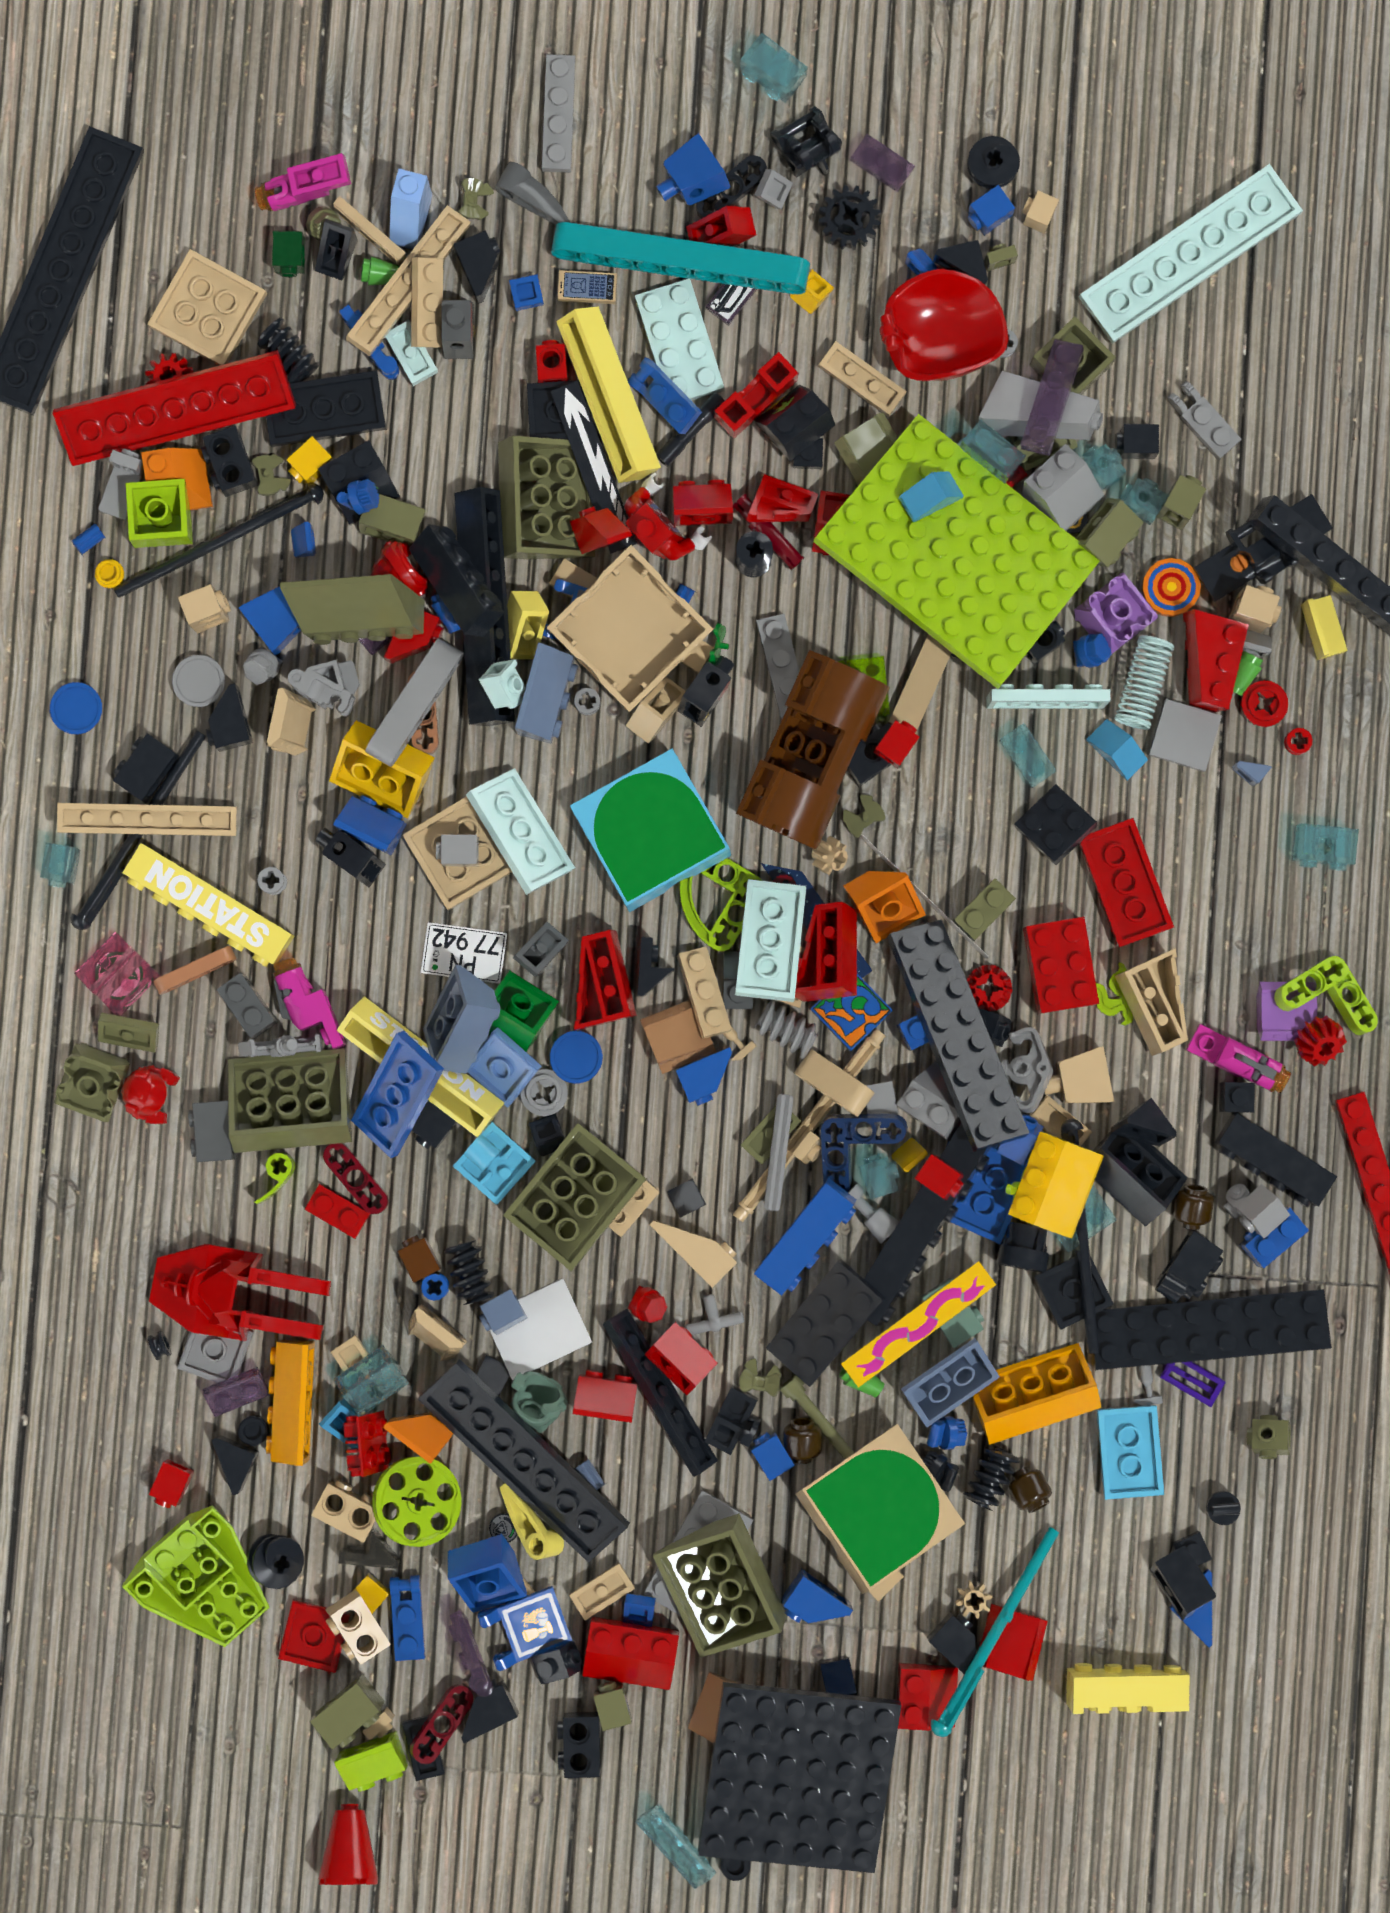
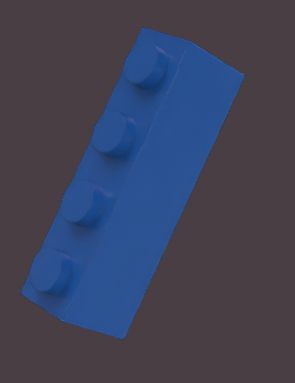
M828 1178L759 1264L754 1275L781 1296L787 1289L792 1292L802 1279L799 1273L804 1267L810 1270L820 1257L816 1253L823 1244L828 1247L838 1234L835 1228L842 1221L846 1224L854 1215L856 1210L853 1206L857 1199Z

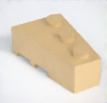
M1176 948L1115 976L1152 1056L1188 1041L1183 1003L1181 1004L1179 985H1181L1180 976L1177 975Z

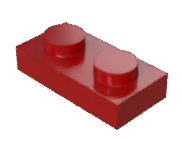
M322 1184L318 1185L304 1209L354 1239L357 1238L370 1216V1213L366 1212L363 1208Z

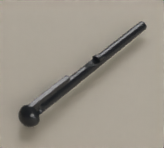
M314 483L307 484V489L251 516L252 519L206 542L203 541L194 548L114 587L117 597L121 598L314 500L317 505L320 504L324 497L322 488Z
M196 730L149 805H163L207 736ZM129 834L78 915L71 914L70 920L74 928L86 930L91 927L95 917L121 879L122 872L125 869L123 865L143 834Z
M1068 1119L1063 1122L1061 1126L1062 1139L1079 1145L1078 1130L1083 1129L1081 1122L1076 1119ZM1084 1206L1076 1227L1080 1244V1251L1076 1250V1255L1079 1259L1087 1353L1092 1354L1099 1353L1086 1209Z

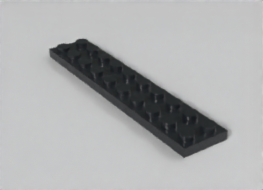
M89 126L0 337V403L34 416L144 154L143 147Z

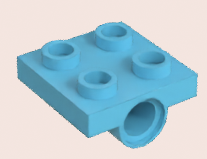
M491 1122L482 1134L467 1148L453 1167L494 1204L498 1205L536 1160L497 1125Z

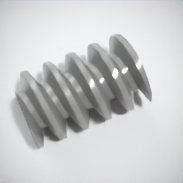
M771 1000L756 1026L760 1025L759 1034L763 1036L767 1031H771L770 1041L773 1042L780 1036L781 1047L790 1042V1052L794 1053L797 1049L801 1048L800 1058L804 1059L819 1032L815 1033L816 1024L812 1023L805 1028L806 1018L802 1017L795 1022L796 1013L794 1011L784 1016L785 1006L782 1005L775 1011V1001Z

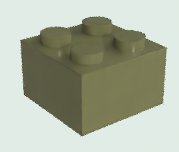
M1074 316L1033 356L1030 366L1049 385L1082 395L1112 366L1116 357Z
M362 1673L317 1710L310 1723L332 1750L338 1745L344 1748L356 1738V1734L359 1732L358 1729L362 1725L367 1729L380 1718L379 1715L382 1713L381 1707L385 1701Z

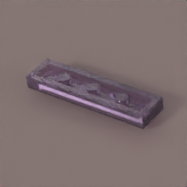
M1054 339L1020 444L1022 450L1050 456L1084 351L1083 345Z

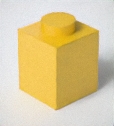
M312 436L286 459L291 466L288 472L299 484L303 480L307 484H311L322 476L318 468L329 463L333 458Z

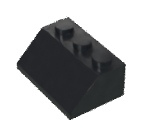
M1111 1131L1092 1150L1104 1155L1095 1180L1145 1227L1167 1209L1188 1179L1155 1146L1112 1134Z

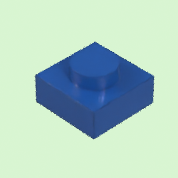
M538 274L509 280L516 311L544 305Z
M626 1594L623 1622L652 1627L656 1598Z

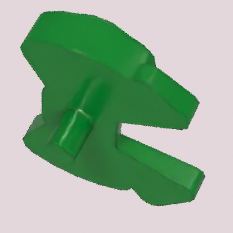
M719 623L716 624L713 630L716 642L714 649L710 651V658L708 660L713 665L720 657L721 649H729V644L723 643L726 627Z

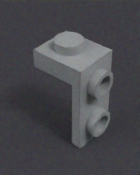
M122 449V452L112 450L109 462L114 467L98 508L100 512L122 520L127 519L126 483L141 482L144 474L143 462L138 459L139 454L127 449Z

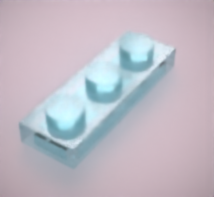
M658 1805L641 1814L635 1821L694 1889L711 1880L716 1874L708 1860L703 1856H698V1851L689 1842L687 1836L681 1833L669 1819V1816Z

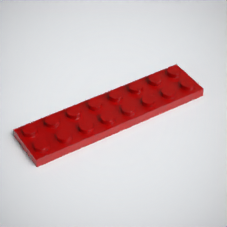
M277 350L54 409L52 414L71 465L76 466L110 457L112 450L122 452V449L134 451L295 409L296 403Z

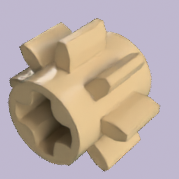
M832 836L827 838V842L821 840L817 850L812 849L811 855L813 860H815L812 865L828 875L831 874L832 869L836 871L841 870L848 859L847 852L845 851L847 846Z
M969 1580L968 1587L965 1590L962 1588L957 1589L961 1594V1599L956 1600L955 1604L957 1606H965L962 1612L963 1616H967L969 1612H972L979 1619L980 1611L983 1609L988 1612L990 1611L986 1605V1600H990L993 1597L989 1593H982L985 1589L984 1583H981L977 1588ZM976 1593L977 1597H981V1599L977 1600L976 1606L966 1602V1600L971 1599L970 1594Z

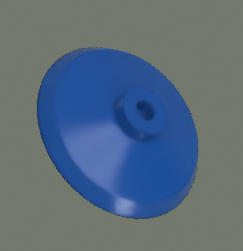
M80 682L68 683L60 687L51 699V718L54 724L66 733H86L93 729L101 718L102 702L100 696L87 684Z
M570 1031L561 1035L554 1042L550 1051V1063L555 1074L562 1080L574 1084L584 1083L592 1079L600 1070L603 1061L602 1049L598 1041L583 1031Z

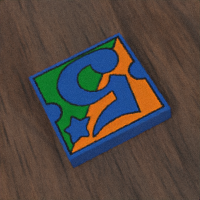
M858 974L857 996L819 1000L810 1009L850 1051L893 1011Z

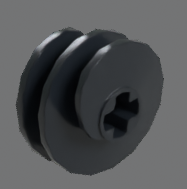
M988 136L980 139L971 148L967 159V170L971 179L986 189H993L998 184L1000 187L1008 185L1015 178L1020 167L1018 151L1011 142L998 136ZM992 158L998 160L995 167L989 165Z
M266 1534L260 1536L251 1545L247 1556L249 1574L256 1582L271 1589L288 1587L296 1581L304 1565V1554L300 1545L284 1535Z

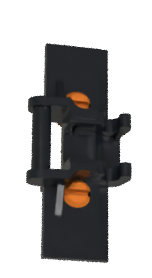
M1312 494L1291 506L1294 511L1323 534L1333 529ZM1246 522L1235 530L1229 529L1225 532L1231 543L1229 546L1198 564L1193 569L1213 601L1216 602L1253 578H1256L1261 584H1267L1273 580L1274 575L1287 567H1294L1298 562L1266 537L1246 548L1241 539L1256 530Z

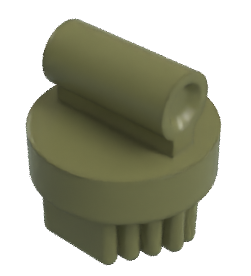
M328 207L314 209L305 223L308 232L319 241H321L324 221L326 219L341 223L338 215Z

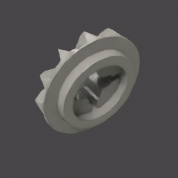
M540 1069L521 1092V1099L524 1106L531 1113L538 1116H549L557 1113L564 1106L568 1090L565 1081L559 1078L554 1071ZM539 1081L545 1088L552 1087L553 1085L556 1086L549 1093L551 1104L544 1098L533 1100L536 1094L539 1093V1086L536 1082Z

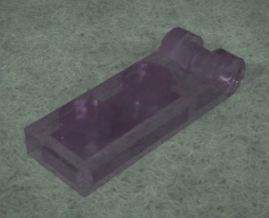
M457 1611L449 1615L452 1625L449 1626V1631L454 1642L459 1641L463 1652L459 1653V1657L464 1669H469L472 1676L469 1679V1687L480 1697H487L493 1690L492 1682L468 1618L461 1611Z

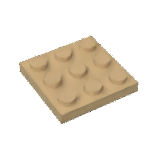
M190 249L147 325L220 366L227 364L264 301L267 292Z
M467 796L402 835L448 911L512 873ZM441 835H478L479 867L443 866L441 859H436V842H441Z

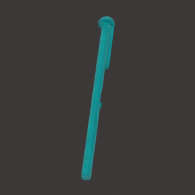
M1048 1528L939 1720H931V1730L935 1735L946 1737L951 1734L952 1727L985 1672L982 1669L1005 1626L1013 1619L1015 1609L1056 1540L1059 1532L1055 1529Z

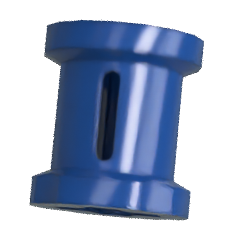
M436 1273L427 1276L422 1281V1293L427 1299L432 1301L445 1297L449 1292L447 1277ZM431 1279L434 1282L438 1280L442 1282L440 1286L441 1294L437 1291L434 1293L429 1291L431 1287L429 1281Z

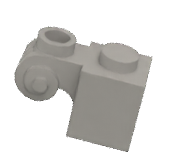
M1236 1184L1227 1191V1203L1223 1206L1224 1209L1234 1219L1240 1216V1223L1249 1233L1256 1231L1261 1237L1265 1238L1290 1216L1279 1198L1263 1184L1258 1186L1252 1193L1243 1184Z

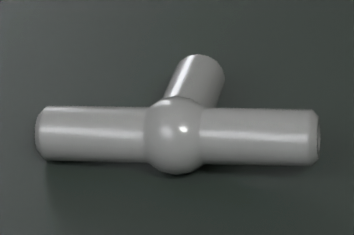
M709 1294L703 1297L708 1319L687 1324L685 1328L691 1335H696L708 1331L718 1332L722 1328L742 1324L745 1320L742 1312L719 1317L715 1296Z

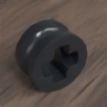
M163 1331L157 1332L156 1337L152 1335L147 1336L149 1347L157 1361L164 1354L167 1356L172 1355L169 1342Z

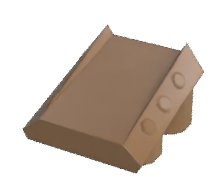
M690 1000L640 1019L662 1074L716 1053L711 1037L701 1038Z

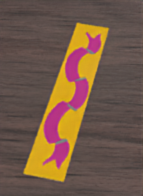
M978 1261L842 1362L841 1365L859 1388L996 1286V1283Z

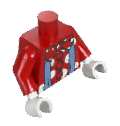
M651 474L642 483V487L626 500L624 509L629 518L625 524L652 554L663 559L674 561L693 552L695 549L703 550L712 536L703 537L701 534L705 528L702 526L696 529L691 538L683 536L650 498V496H654L665 486L664 482L661 485H657L653 480V477L657 474Z

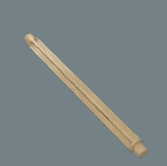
M875 1028L869 1037L866 1036L864 1043L843 1070L855 1078L875 1051L879 1050V1045L886 1036ZM825 1095L821 1097L788 1140L785 1169L795 1157L792 1153L809 1131L814 1132L835 1105V1102ZM768 1168L742 1202L738 1203L739 1207L733 1213V1216L741 1222H744L749 1214L752 1215L754 1213L753 1210L765 1196Z

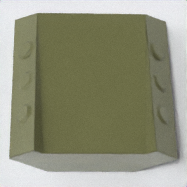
M884 412L841 436L834 444L839 451V458L848 466L855 483L859 486L898 437Z
M87 1043L75 1044L71 1055L65 1060L63 1067L64 1075L57 1087L54 1103L100 1121L109 1122L127 1074L129 1062L126 1058H120L88 1046Z

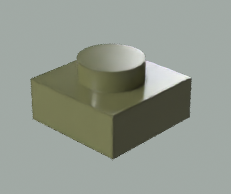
M999 244L990 248V252L986 254L984 259L987 272L1014 264L1018 257L1015 245L1007 247L1006 244Z

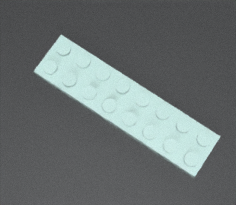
M1268 164L1082 292L1079 298L1113 344L1296 218L1303 210L1271 165Z

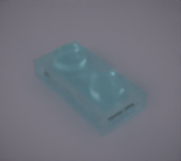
M1024 723L999 740L1031 788H1034L1057 772Z

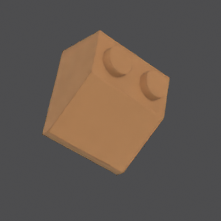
M709 1672L688 1729L714 1743L723 1682H738Z

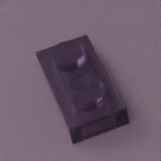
M866 134L850 161L896 192L900 191L915 168V165L868 134Z
M258 1367L203 1389V1396L214 1417L270 1395L269 1388Z

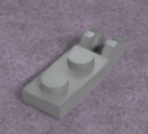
M1185 381L1181 384V389L1194 404L1187 409L1185 403L1175 393H1171L1167 399L1181 415L1180 419L1216 459L1220 460L1242 439L1204 397L1200 396L1193 385Z

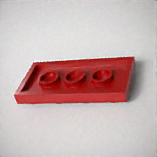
M1134 818L1092 832L1079 843L1118 948L1174 928Z

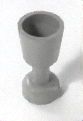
M857 1183L849 1191V1194L857 1199L854 1206L867 1218L864 1224L879 1243L882 1244L893 1233L899 1221L881 1207L875 1210L861 1197L864 1194V1189Z

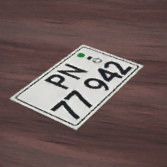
M428 922L421 973L449 977L457 964L463 966L483 982L500 984L507 933Z

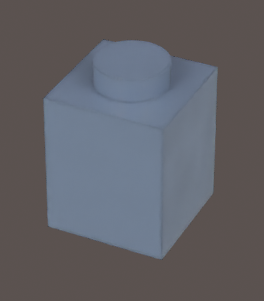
M511 1289L480 1306L483 1314L479 1315V1318L486 1331L492 1329L496 1335L527 1319L521 1304Z

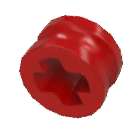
M1295 728L1287 733L1284 738L1285 749L1292 755L1304 754L1311 748L1313 742L1312 735L1304 728ZM1295 734H1299L1300 739H1305L1306 741L1305 744L1301 745V749H1297V745L1291 743V739L1296 737Z

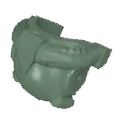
M527 1371L524 1374L519 1372L515 1376L511 1387L517 1391L510 1403L511 1409L532 1429H536L538 1433L545 1431L559 1417L561 1412H564L567 1408L568 1401L565 1393L562 1391L563 1387L553 1378H548L537 1372Z

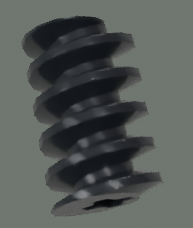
M281 317L272 322L262 332L258 340V346L260 349H266L265 353L278 350L285 373L288 375L289 383L301 382L316 371L320 362L310 364L314 354L309 353L305 356L302 354L306 349V345L295 346L299 337L297 335L291 338L287 337L292 329L290 326L284 329L280 328L284 322V319Z
M756 531L748 532L741 536L737 542L735 556L738 570L743 575L752 578L765 574L772 562V542L768 536ZM753 551L758 552L755 558L750 557Z
M476 1240L444 1250L445 1254H454V1257L447 1261V1264L457 1266V1269L452 1271L450 1275L451 1277H460V1280L453 1284L454 1288L463 1289V1292L457 1295L456 1298L458 1300H466L464 1305L494 1296V1292L484 1290L491 1285V1280L481 1279L488 1273V1269L478 1267L485 1262V1258L475 1256L482 1250V1246L472 1245Z
M993 1445L994 1449H984L983 1451L989 1457V1460L979 1459L978 1461L984 1470H974L973 1472L979 1481L968 1482L974 1491L963 1492V1495L968 1500L990 1511L993 1510L989 1505L999 1506L1000 1504L994 1495H1004L1005 1493L999 1484L1009 1485L1010 1483L1005 1473L1014 1474L1016 1471L1010 1465V1462L1019 1463L1021 1460L1019 1457Z

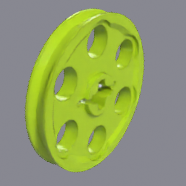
M415 1456L403 1458L391 1464L379 1477L372 1497L374 1517L383 1533L391 1540L411 1547L432 1545L447 1536L459 1518L462 1504L460 1487L453 1473L444 1464L435 1459L430 1464L422 1457ZM422 1463L427 1464L430 1468V1476L424 1481L420 1480L416 1475V1469ZM393 1473H399L403 1477V1485L398 1490H393L389 1486V1478ZM443 1483L448 1484L451 1488V1496L445 1501L441 1500L437 1495L438 1487ZM419 1493V1499L423 1500V1502L432 1503V1506H417L415 1510V1504L411 1503V1501L402 1500V1497H417ZM389 1502L393 1503L397 1508L396 1516L391 1520L386 1519L382 1513L384 1505ZM436 1513H441L445 1517V1525L440 1530H435L431 1525V1518ZM410 1522L415 1523L418 1528V1534L412 1540L407 1539L404 1535V1527Z

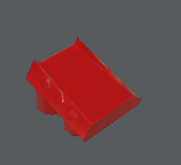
M991 1603L990 1611L985 1621L986 1626L983 1637L979 1642L977 1652L1000 1614L1002 1606ZM1015 1610L1013 1619L1005 1626L983 1667L1027 1681H1033L1048 1621Z

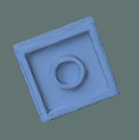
M497 1027L480 1047L476 1061L471 1064L467 1072L482 1086L502 1100L508 1108L542 1066Z

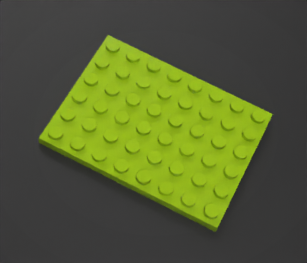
M920 414L914 418L813 541L997 689L1000 688L1100 562L1081 547L1077 539L1063 528H1060L1057 523ZM949 471L964 497L913 523L899 496L931 472Z

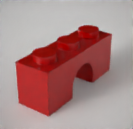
M778 352L757 371L755 378L738 393L735 391L714 410V419L735 439L798 381L799 373Z

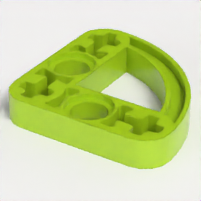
M728 858L715 866L713 875L707 872L710 868L700 873L733 893L711 931L706 928L699 918L693 903V876L680 881L681 904L690 927L706 945L718 952L728 951L742 931L743 920L734 922L728 916V911L732 906L738 905L743 909L745 907L743 901L735 900L736 896L739 894L741 898L744 897L746 888L743 886L747 883L748 879L762 881L758 876ZM724 865L731 866L735 871L734 878L729 882H724L718 877V870ZM724 919L726 923L737 927L738 930L734 933L730 929L727 934V939L730 942L728 945L723 943L719 947L715 944L717 939L713 936L715 933L721 934L725 926L720 925V923Z

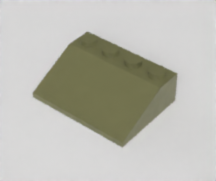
M513 435L498 442L504 558L526 560L594 558L595 550L581 554L570 521L580 517L579 511L593 507L569 440Z
M392 574L280 583V589L303 634L312 639L315 644L328 645L331 644V640L355 643L358 642L359 638L383 641L388 636H395L399 639H411L413 635L424 633L425 600Z
M345 1048L321 1050V1052H299L292 1056L283 1057L267 1055L228 1059L229 1139L234 1153L352 1142Z
M577 1123L503 1216L572 1272L646 1181V1178L586 1128Z
M740 1513L714 1521L653 1553L652 1556L701 1658L782 1632L787 1615L784 1613L785 1610Z

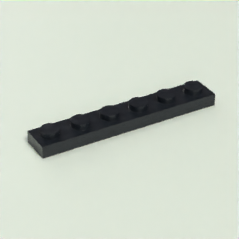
M628 1308L602 1324L690 1473L693 1477L701 1474L715 1464L718 1459L709 1444L704 1442L703 1434L670 1379L644 1355L651 1347Z

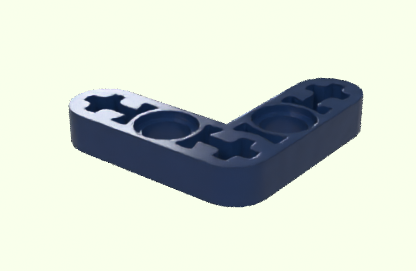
M832 1114L826 1117L821 1126L823 1184L828 1178L834 1181L835 1172L841 1171L839 1183L845 1185L842 1188L849 1193L852 1184L850 1144L899 1143L907 1133L908 1126L906 1120L897 1114H860L858 1117L853 1114ZM833 1122L836 1123L838 1128H842L837 1135V1142L832 1143L834 1139L833 1130L828 1129ZM860 1122H867L872 1127V1133L868 1136L860 1135L857 1132L856 1125ZM877 1122H881L880 1128H889L891 1123H895L896 1128H901V1130H898L897 1135H892L891 1130H882L880 1136H877ZM832 1150H839L844 1155V1161L840 1164H835L829 1160L828 1153Z

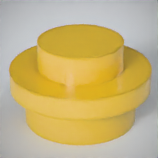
M113 559L101 561L95 569L96 581L102 587L108 589L120 585L124 579L122 565Z

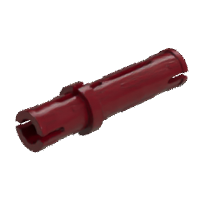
M745 493L737 500V503L733 504V508L746 520L753 502ZM748 522V528L751 531L755 530L768 536L772 542L773 551L790 570H793L803 561L805 557L793 547L771 522Z

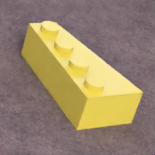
M1077 1663L1074 1665V1668H1067L1066 1704L1073 1714H1084V1708L1096 1711L1097 1714L1109 1713L1112 1707H1118V1711L1126 1713H1137L1142 1711V1706H1147V1711L1150 1712L1189 1711L1190 1675L1178 1665H1164V1670H1152L1151 1665L1144 1664L1134 1665V1669H1122L1120 1664H1105L1104 1669H1093L1092 1664Z

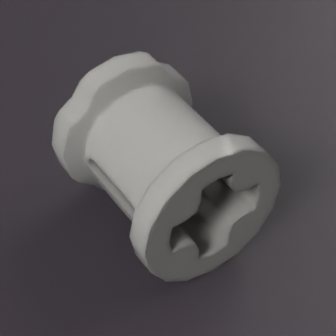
M267 867L258 875L259 887L270 895H279L287 887V877L277 868ZM272 874H274L279 879V883H275L271 889V886L266 883V879H271Z

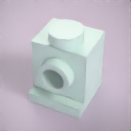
M515 659L493 663L479 679L495 709L503 707L511 709L522 703V694L525 692L526 687L515 669L518 664Z

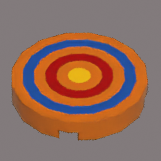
M1167 558L1156 562L1148 569L1142 580L1141 591L1145 600L1157 614L1175 617L1187 612L1195 605L1200 596L1201 583L1197 573L1190 564L1181 559Z

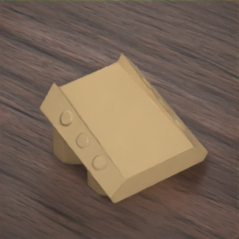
M285 688L278 689L267 738L268 747H271V750L294 756L308 750L305 747L311 713L316 709L306 698Z
M422 1304L417 1307L409 1319L408 1336L414 1334L441 1356L440 1362L455 1358L467 1343V1340Z

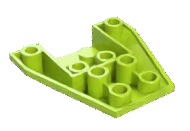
M213 1505L191 1513L180 1521L142 1555L122 1585L143 1608L223 1647H226L270 1608L259 1583L249 1574L247 1556L233 1526Z

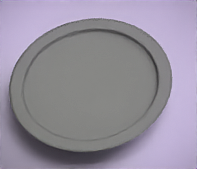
M193 655L185 658L177 665L172 677V685L177 697L185 704L193 707L207 706L216 701L221 695L225 684L224 673L220 665L214 659L205 655Z

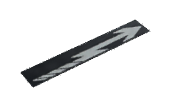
M578 381L552 390V397L592 505L595 506L596 511L608 508L627 526L625 522L628 516ZM631 531V537L608 545L610 554L628 548L630 545L638 544L634 533Z

